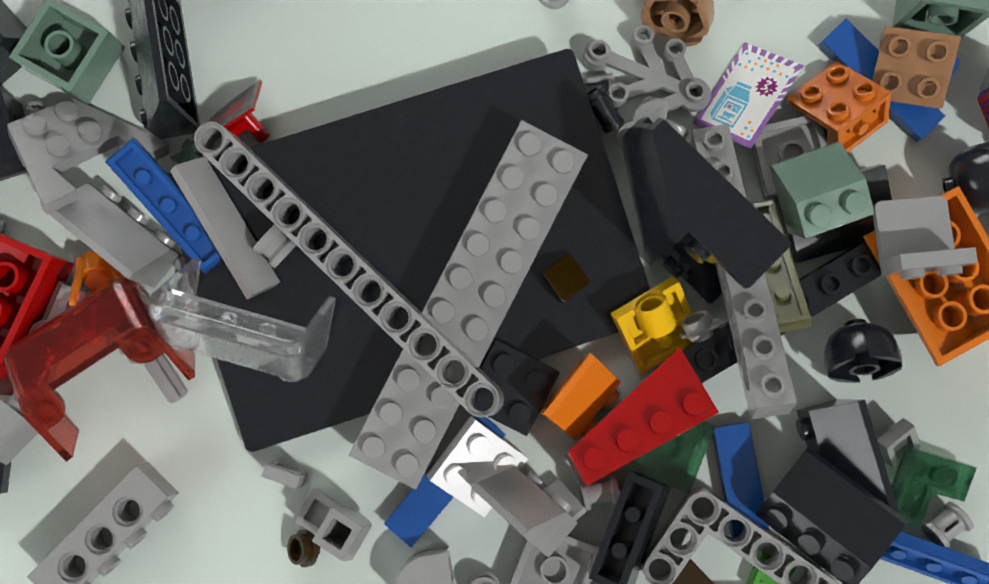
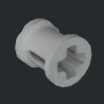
M614 472L584 489L577 479L581 503L587 510L586 512L591 511L593 506L611 502L615 505L617 504L620 491Z
M950 501L944 505L945 510L930 522L925 520L920 524L922 531L932 543L946 548L950 547L949 542L962 531H970L974 528L970 517L958 505Z

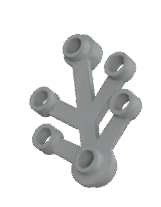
M642 24L637 26L631 37L632 44L639 49L646 66L612 52L610 46L603 40H593L585 46L582 61L587 69L601 71L608 66L640 80L628 85L619 82L613 83L609 87L610 94L608 97L614 107H621L628 100L659 89L672 93V95L663 98L668 100V111L679 107L687 112L701 111L711 100V90L708 84L702 79L693 77L684 57L686 45L681 39H670L663 49V56L672 63L678 79L666 74L652 44L654 31L648 25ZM644 34L648 40H641L637 35ZM675 47L680 53L674 54L669 48ZM592 50H600L604 54L598 56L594 54ZM689 90L696 91L699 97L692 96ZM612 92H620L623 98L617 99L613 97ZM652 96L646 97L642 100L641 104L657 98Z

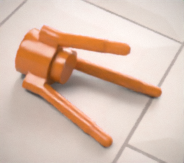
M88 251L75 258V274L70 291L69 305L75 306L77 304L83 281L89 287V291L92 292L89 299L92 343L98 345L100 343L98 334L100 328L99 320L97 319L99 318L97 289L106 286L112 274L125 299L131 301L133 296L121 273L96 252Z

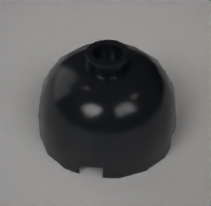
M989 142L977 144L961 151L949 164L948 177L942 178L943 191L947 192L959 186L975 215L989 214Z
M853 319L847 321L844 327L836 330L828 338L824 350V365L830 380L844 383H859L860 378L857 375L871 374L874 381L895 374L902 368V355L897 340L888 329L874 323H867L864 319Z

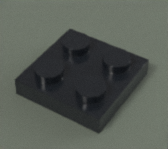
M495 338L480 369L502 390L504 402L498 413L488 417L527 436L561 372ZM481 388L475 395V403L478 408L484 411L491 408L494 402L493 394L487 388Z

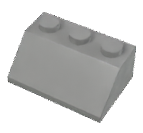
M86 183L76 188V201L49 214L126 278L153 288L157 286L173 267L175 261L182 256L173 248L176 242L160 229L156 233L146 226L149 220L133 207L128 211L118 204L122 198L105 185L99 189Z

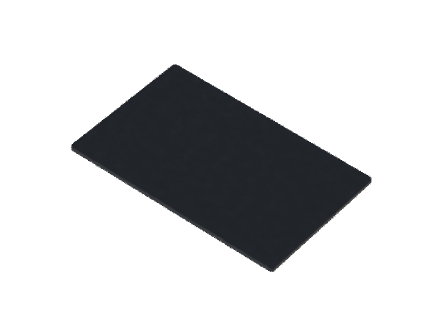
M571 49L560 50L250 147L261 160L422 313L521 120L588 154L494 339L497 338L536 359L619 333L610 313L650 290L579 66ZM208 160L254 239L258 242L274 223ZM247 160L239 165L238 174L246 170ZM170 172V173H167V174L174 180V182L177 184V182L175 181V179H174V177L172 176L171 172ZM273 184L265 188L263 192L264 199L272 195L274 190ZM299 208L294 209L289 214V224H294L299 219ZM321 233L316 237L314 241L315 250H320L326 244L327 237L325 233ZM297 245L275 269L272 267L280 283L249 299H246L223 260L208 273H203L181 248L243 442L248 451L255 452L370 414L403 348ZM571 253L591 283L564 303H560L540 273ZM347 258L342 262L340 266L342 276L351 273L354 266L352 258ZM378 283L372 284L367 289L366 296L369 303L376 301L381 294V288ZM400 309L394 314L393 324L396 329L406 326L409 318L406 309Z

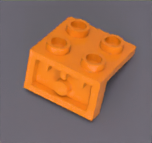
M837 61L787 96L788 105L827 129V145L840 142L847 153L887 124L889 119L891 92Z

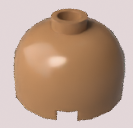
M646 0L641 12L642 24L648 25L653 29L654 38L657 33L668 37L669 39L665 44L672 38H678L685 43L686 47L694 46L700 43L703 36L709 32L715 12L714 1Z

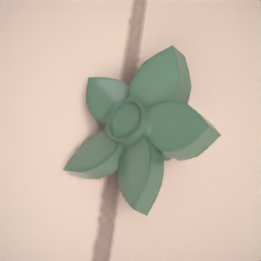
M187 138L182 144L180 153L170 158L180 164L197 159L199 156H202V153L197 149L195 143Z

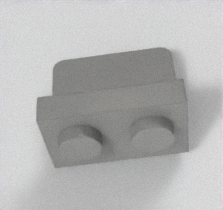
M931 196L879 201L873 205L875 212L873 214L882 276L900 274L901 280H910L926 277L925 272L937 271L938 277L962 274V267L978 263L976 247L955 249L948 203L945 197Z

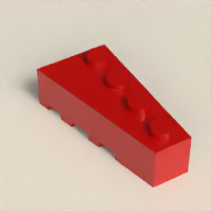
M679 347L566 453L565 457L584 489L712 418L719 411Z

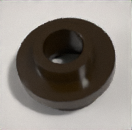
M307 529L299 530L296 534L292 535L287 544V553L290 561L294 565H300L301 567L313 566L320 554V546L312 542L315 535Z

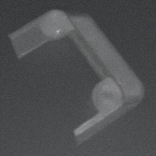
M193 258L150 295L148 314L162 340L173 349L188 350L279 376L282 380L288 382H296L306 378L326 350L336 298L329 296L307 327H302L196 296L201 259Z

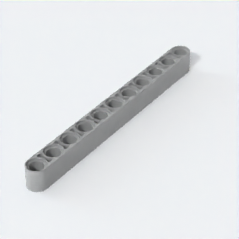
M205 122L197 128L194 135V143L197 149L455 400L475 417H488L500 411L503 406L504 396L499 386L240 138L217 122ZM222 136L220 146L213 149L215 140ZM247 160L246 170L238 174L239 165ZM273 184L274 190L272 195L264 199L263 192L265 188ZM299 208V219L294 224H289V214L294 209ZM321 233H325L327 237L326 244L320 250H315L314 241L316 237ZM347 258H352L354 266L351 273L342 276L340 273L342 262ZM378 283L381 288V294L376 301L369 303L366 296L367 289L372 284ZM406 309L409 316L408 322L403 328L396 329L393 324V316L398 310ZM433 335L437 343L436 349L431 355L425 356L420 350V342L425 336ZM455 361L461 362L465 368V375L458 383L450 381L447 375L448 367ZM481 388L490 390L494 397L493 405L487 411L481 410L475 403V395Z

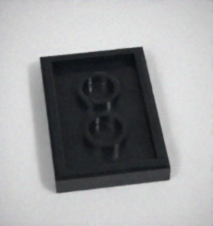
M878 164L860 170L866 178L873 205L879 201L892 200L885 165ZM873 215L806 239L788 234V238L791 241L790 247L793 261L797 263L804 262L866 242L863 236L875 230Z

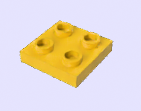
M673 276L610 313L635 368L641 374L669 358L679 347L684 349L694 343V341H689L688 338L681 339L679 335L683 331L681 326L682 320L691 315L692 311L680 282Z

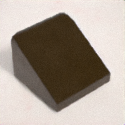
M571 253L540 273L560 303H564L591 283Z

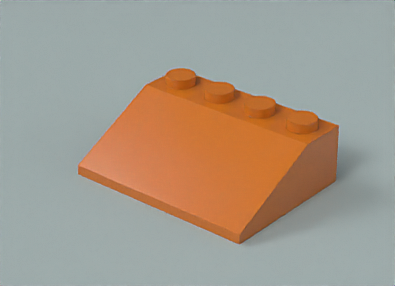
M959 186L938 196L945 197L948 203L955 249L976 247L978 263L962 267V274L938 277L937 271L925 272L926 277L910 280H901L900 274L886 276L936 366H941L989 340V237ZM875 230L863 237L880 266Z

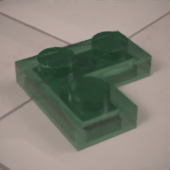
M906 445L891 485L899 509L898 514L908 520L907 524L921 527L933 493L965 502L977 468L965 462Z

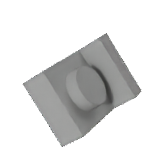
M315 488L311 490L294 520L315 535L312 542L341 561L353 560L372 527L371 522L357 510L344 506L326 493Z
M449 547L425 550L413 555L401 568L395 584H454Z

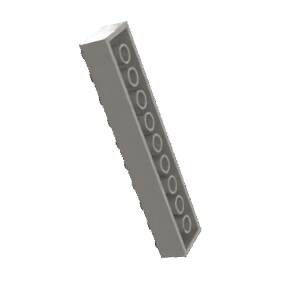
M521 120L422 312L478 367L588 154ZM433 335L425 336L420 342V350L425 356L431 355L436 349L437 343ZM403 349L348 456L416 490L460 403ZM459 361L450 364L447 370L448 378L453 383L460 382L465 375V368Z

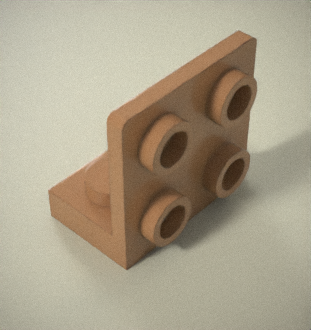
M885 26L880 40L881 45L872 81L891 92L890 101L940 109L944 105L962 36Z

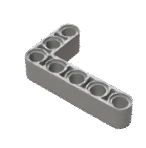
M701 487L694 488L686 494L648 549L643 561V573L650 584H672L709 533L779 584H841L836 578L712 491ZM706 497L711 500L712 507L707 514L697 515L692 511V504L697 498ZM730 520H739L743 523V530L736 537H729L724 534V526ZM685 528L691 533L690 540L684 545L673 543L670 536L675 529ZM765 542L774 544V553L770 558L759 559L756 557V550L760 544ZM656 559H664L670 564L669 571L663 575H656L649 568L651 562ZM798 565L806 567V576L803 580L799 582L789 580V572L793 567Z

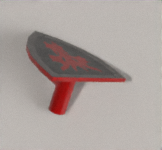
M259 80L222 107L207 122H217L236 136L248 129L259 143L267 140L270 133L252 114L255 110L263 82Z

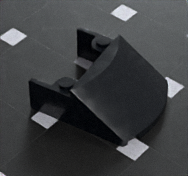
M649 117L638 120L624 134L622 151L644 253L649 265L661 257L664 260L662 263L664 268L675 278L682 277L707 303L711 304L722 294L715 262L727 271L743 288L747 289L791 246V241L666 120L658 118L653 123Z

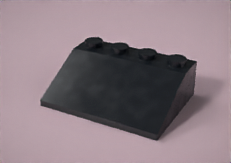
M128 0L129 8L125 9V16L130 29H133L134 41L130 42V49L133 59L138 63L139 75L135 76V82L139 94L143 96L144 108L140 110L142 124L146 130L160 139L195 134L200 126L181 1Z

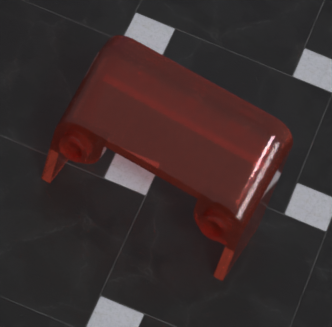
M117 278L108 282L79 301L75 306H71L14 343L8 349L4 358L5 371L25 420L66 462L73 458L79 429L65 415V401L55 390L117 348H120L130 360L137 363L154 361L165 353L188 381L195 377V353L138 284L127 278Z

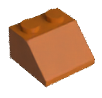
M589 353L582 356L539 413L576 441L579 436L584 437L596 426L598 421L594 417L602 407L607 410L615 402L620 394L616 388L621 382L595 356Z

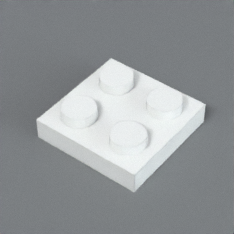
M470 416L426 476L431 482L485 518L492 507L471 488L476 482L513 467L520 471L528 461V458Z

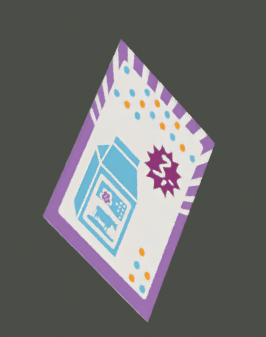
M745 42L711 93L710 102L698 113L693 123L703 128L729 124L732 140L751 149L804 65Z

